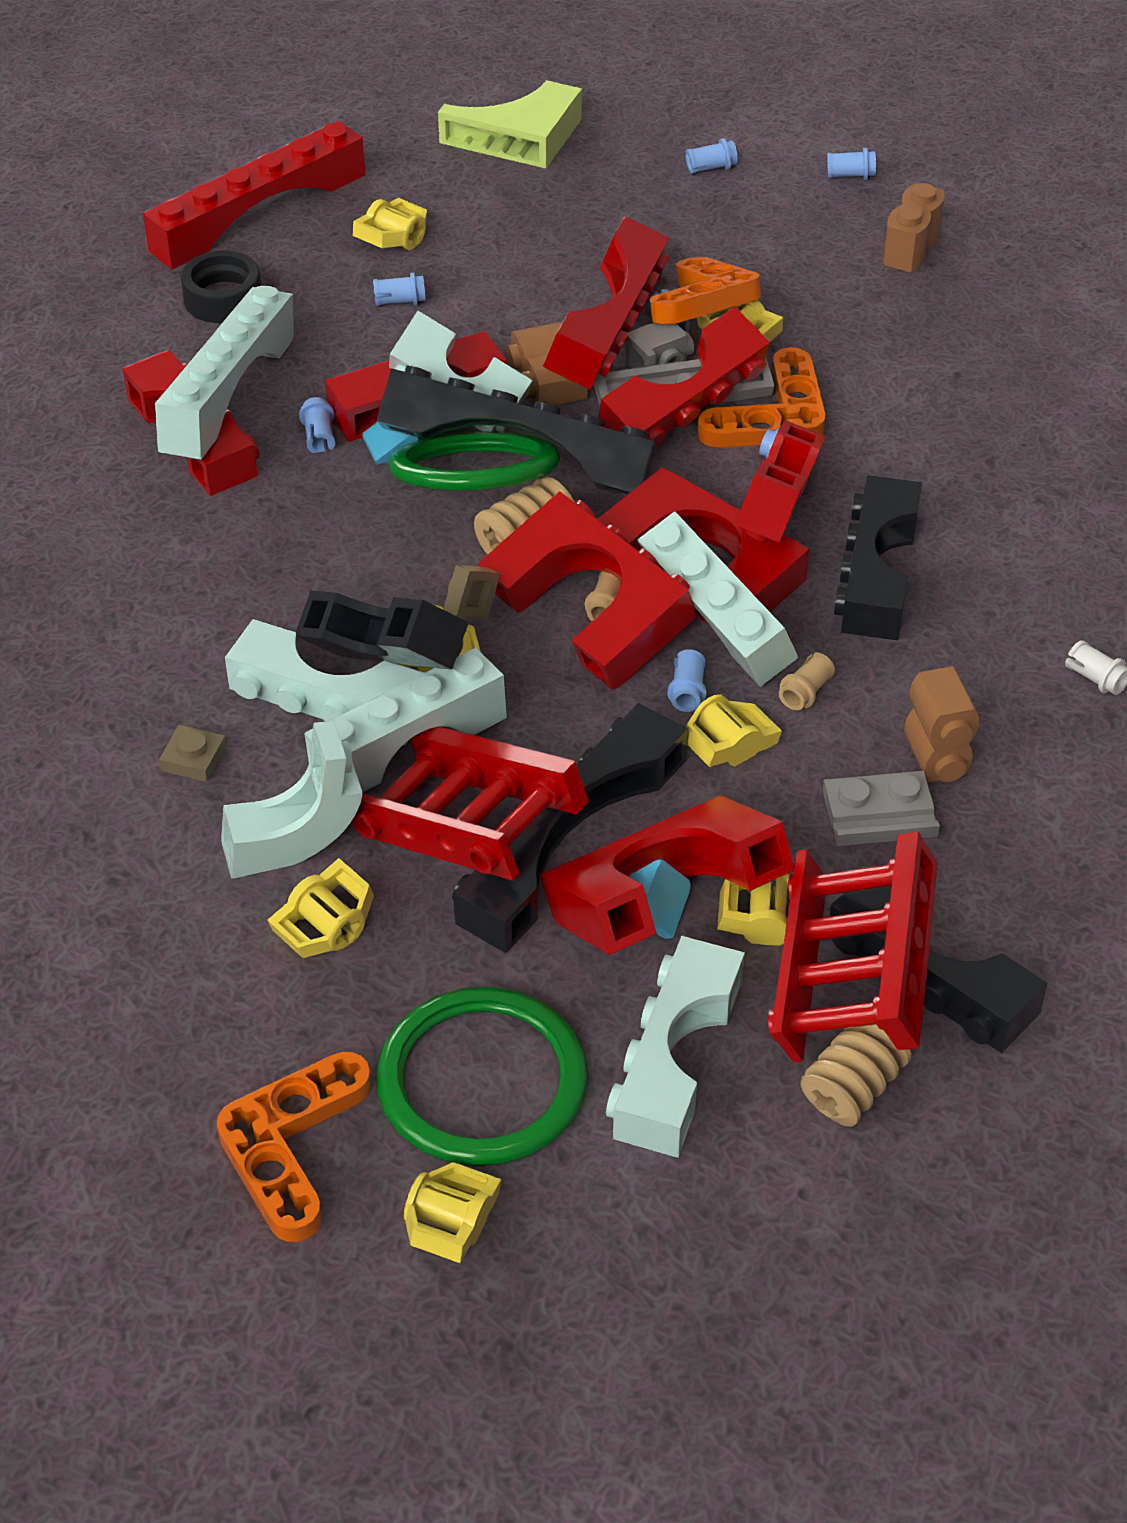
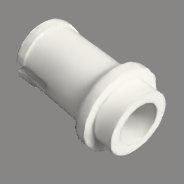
M1084 640L1077 642L1069 651L1068 655L1076 658V660L1067 658L1065 666L1098 684V690L1101 693L1106 694L1109 691L1117 695L1127 686L1125 660L1121 658L1113 660L1090 646Z

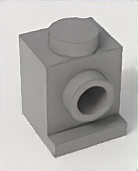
M653 322L627 332L628 336L625 340V366L628 369L687 361V356L694 353V343L690 334L686 330H682L676 323L657 324Z

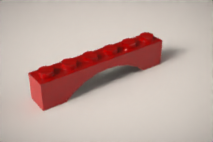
M338 120L325 125L323 128L307 136L295 139L290 144L271 153L263 154L258 159L239 168L232 169L214 180L198 185L178 197L162 202L159 206L143 213L148 251L173 270L191 261L193 258L209 252L216 240L232 222L249 208L272 195L303 187L321 188L332 192L365 176L363 137Z
M625 216L600 266L608 281L612 299L602 305L589 309L569 311L556 333L542 367L589 390L592 388L598 375L607 377L628 336L627 332L632 330L669 260L670 255L663 251L670 237Z

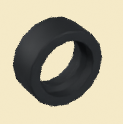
M219 250L199 255L184 266L180 276L186 310L193 317L209 323H223L252 287L262 286L258 264L248 255L237 251ZM223 281L241 284L235 288L223 291L203 289V287L212 283Z

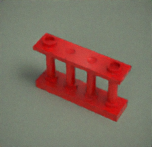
M438 726L420 732L410 739L416 754V762L380 797L363 793L361 803L351 823L354 829L366 839L378 840L472 868L483 874H492L514 881L519 875V871L509 845L546 807L577 815L589 800L574 760ZM430 776L445 779L417 808L402 804ZM468 786L483 789L455 819L439 815ZM506 797L523 800L495 830L478 826Z
M919 832L899 834L897 836L895 858H891L889 864L823 874L807 849L797 851L794 873L790 874L788 879L790 903L774 1009L770 1010L768 1016V1027L772 1039L779 1043L793 1063L804 1061L807 1033L877 1025L880 1030H884L898 1051L919 1048L938 862ZM892 886L890 902L885 904L884 909L823 917L827 895ZM887 931L885 948L880 949L879 955L817 963L820 940ZM881 977L880 993L874 997L873 1002L811 1009L813 987L816 985Z

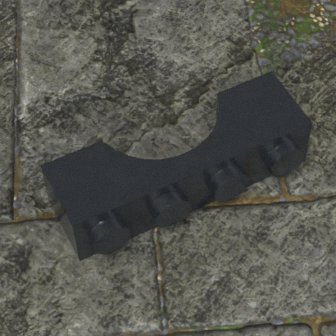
M867 475L864 494L855 493L851 520L859 521V523H849L845 551H852L853 555L844 554L840 582L848 583L847 587L838 586L834 615L843 616L841 633L898 641L908 576L890 568L879 556L896 547L913 545L922 482Z
M310 591L296 630V635L300 639L342 657L381 662L385 660L398 664L452 670L456 658L462 651L463 637L469 622L423 599L393 597L388 609L364 603L336 592Z
M892 886L843 893L831 904L830 916L884 909L885 904L890 902ZM887 931L831 939L835 946L845 954H855L858 957L879 955L880 949L885 948ZM929 948L924 1007L935 1014L943 1013L962 1026L964 1032L974 1042L983 1045L988 1044L1000 1053H1003L1041 1013L1048 983L1004 954L979 961H962L942 956Z

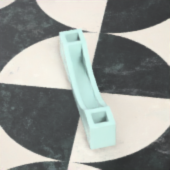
M259 286L250 289L155 403L158 452L200 460L218 438L230 398L247 367L260 355L280 358L289 347L294 337L293 294L279 292L271 286Z

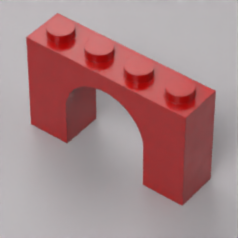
M663 467L597 519L605 526L608 524L616 526L624 534L628 544L639 551L641 546L637 540L675 511L703 542L723 549L734 559L727 567L769 612L801 586L807 578L809 548L784 534L780 542L774 540L760 541L750 537L745 533L744 528L735 525L740 513L739 509ZM700 614V620H702V621L706 622L707 624H709V623L705 620V618Z
M560 491L477 564L480 567H488L501 573L495 595L517 613L528 608L557 581L575 572L598 570L613 574L621 580L619 592L613 602L571 640L581 665L612 690L623 685L697 617L689 593L690 585L680 575L673 573L670 576L660 568L659 563L650 552L644 548L637 551L628 544L626 537L613 524L603 525L597 520L587 504L581 500L573 502Z
M720 795L540 874L554 921L606 954L611 955L657 934L643 884L630 878L631 874L656 860H664L685 877L694 875L718 876L749 891L793 872L794 864L782 821Z

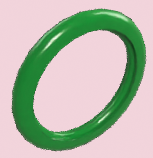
M497 431L463 432L434 436L427 440L422 439L402 446L393 452L389 459L388 467L394 478L413 486L434 490L478 491L516 486L544 477L557 468L561 456L553 443L531 435ZM471 451L512 452L534 457L510 466L480 470H444L415 464L440 455Z
M489 986L462 988L440 994L415 1007L393 1029L381 1049L376 1067L377 1096L384 1115L397 1132L426 1154L446 1162L469 1166L505 1164L528 1157L552 1143L572 1123L584 1101L588 1082L584 1050L577 1034L559 1013L534 997L515 990ZM474 1012L507 1014L526 1021L542 1032L552 1044L559 1060L560 1081L555 1098L548 1110L539 1119L520 1131L501 1137L472 1139L453 1136L438 1130L419 1116L410 1104L404 1088L406 1060L416 1041L431 1027L448 1018Z

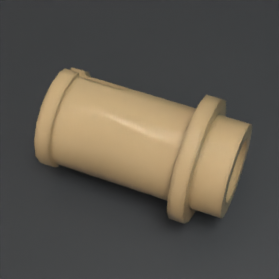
M601 571L595 590L586 597L585 610L591 621L613 602L619 592L621 580L613 574Z
M816 652L813 655H809L794 674H788L781 680L779 698L782 703L792 710H801L803 707L807 709L812 706L816 699V693L835 674L833 662L822 653Z

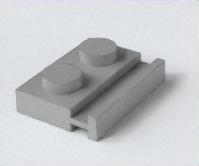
M924 771L824 779L822 791L830 823L834 831L836 846L897 841L899 834L919 832L922 838L938 837L940 825L934 816L935 808Z

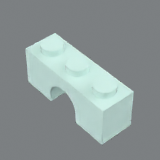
M420 311L416 312L390 353V369L405 371L406 365L418 367L431 372L432 380L448 383L449 377L458 378L474 384L475 392L490 396L493 389L511 393L518 397L517 403L522 404L532 383L530 378L495 357L487 369L479 376L465 378L455 374L448 366L446 358L454 347L456 333ZM497 425L474 426L480 431L504 432L507 428Z

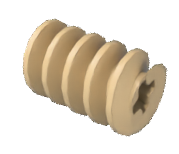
M541 477L532 485L524 486L518 493L510 494L504 501L496 502L490 509L482 510L475 516L474 529L481 547L489 554L559 491L574 502L572 496L559 481L550 477Z
M877 1025L844 1028L843 1032L832 1040L831 1046L827 1047L819 1055L818 1061H815L806 1070L805 1076H802L800 1082L802 1092L807 1100L821 1113L842 1126L853 1127L859 1122L861 1112L871 1108L874 1097L880 1096L886 1090V1082L893 1081L898 1076L899 1068H903L911 1061L910 1049L898 1051L884 1030H880Z

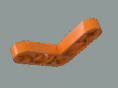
M707 257L681 260L676 263L678 286L681 288L660 293L650 298L652 322L657 324L680 323L755 301L761 297L760 274Z
M794 347L783 348L777 351L773 356L772 377L778 404L709 408L703 411L698 418L697 436L699 440L707 446L718 448L761 445L767 430L776 431L784 420L823 435L825 410L812 358L809 353ZM790 366H794L797 374L791 375ZM794 392H801L806 394L808 397L795 398L789 396L788 394ZM755 423H765L770 425L771 427L767 429H757L752 427L751 425ZM737 424H742V427L737 428Z
M339 1052L229 1103L218 1115L216 1124L221 1146L271 1231L284 1241L300 1242L307 1240L317 1232L322 1219L318 1195L284 1139L341 1113L366 1099L371 1090V1074L368 1062L361 1055L353 1052ZM345 1073L349 1078L355 1077V1083L347 1086L342 1080L336 1081V1076ZM317 1083H320L322 1092L326 1091L327 1098L320 1099ZM294 1095L304 1096L311 1102L307 1109L296 1114L284 1112L280 1108L283 1100ZM244 1121L247 1126H253L254 1138L257 1144L249 1148L248 1141L240 1129L235 1130V1123ZM276 1161L285 1167L282 1175L274 1180L262 1181L253 1175L255 1168L263 1162ZM289 1191V1197L293 1205L299 1211L304 1210L305 1217L295 1221L291 1215L285 1216L281 1195Z

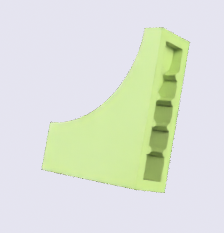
M546 80L542 86L531 94L505 104L486 107H462L444 104L438 111L439 143L547 168L582 120V88Z

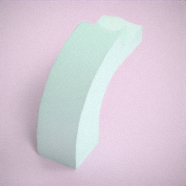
M335 721L316 722L313 724L309 765L305 774L293 787L280 795L266 800L224 805L221 842L231 879L300 863L317 854L336 840L353 820L361 803L363 792L353 765L350 744L348 741L341 742Z

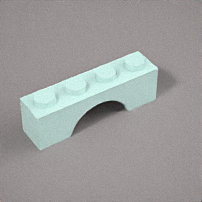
M675 511L637 540L641 548L646 549L654 556L662 570L670 576L673 573L680 575L690 585L689 593L693 606L713 628L731 656L759 687L763 686L798 658L785 628Z
M252 619L225 656L229 689L234 690L244 698H259L277 704L287 712H302L321 718L325 722L423 674V672L385 660L369 670L356 674L332 675L311 668L299 657L296 632Z
M474 648L458 656L452 670L433 668L329 720L335 721L341 742L348 741L350 744L352 761L362 792L381 783L385 769L393 755L404 743L420 732L443 726L475 735L506 719L504 675L477 648ZM313 729L304 733L308 760H310Z
M681 936L674 956L667 954L664 956L657 980V986L661 987L657 998L649 996L643 1010L641 1028L645 1030L641 1041L632 1039L626 1053L624 1072H628L625 1082L623 1085L615 1083L608 1099L606 1116L613 1118V1139L679 1158L695 1114L697 1082L677 1066L670 1052L681 1038L692 1031L708 1026L727 1025L742 985L745 952Z

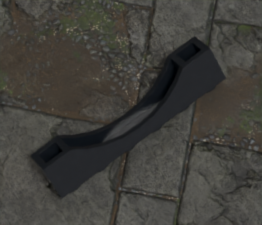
M406 365L405 371L391 368L376 419L384 429L427 440L446 431L469 426L497 425L515 428L542 437L565 451L586 471L598 489L627 496L647 480L656 447L654 441L647 439L649 433L630 426H622L621 432L605 428L604 420L587 414H579L577 420L560 415L561 408L544 402L536 401L534 408L517 403V396L501 390L493 389L491 396L475 392L474 384L458 378L449 377L448 383L432 380L431 372L414 366Z
M637 703L623 718H617L609 728L607 735L594 748H588L578 762L577 768L589 802L577 815L546 807L509 845L519 871V875L514 881L492 874H483L477 870H474L471 875H464L456 884L452 895L455 924L502 952L507 953L538 920L537 897L541 881L540 874L543 873L551 854L564 837L584 819L608 805L636 795L659 791L687 761L688 728L640 703Z

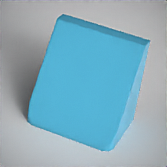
M378 422L363 432V439L376 465L389 462L393 452L402 446L418 441L416 437L384 429Z
M659 859L630 875V878L643 884L656 933L666 939L674 937L691 884L688 878L664 860Z

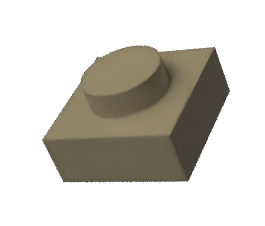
M456 565L448 585V594L443 610L457 617L488 618L501 573L488 567Z
M178 725L159 758L161 771L208 782L227 747L225 735Z

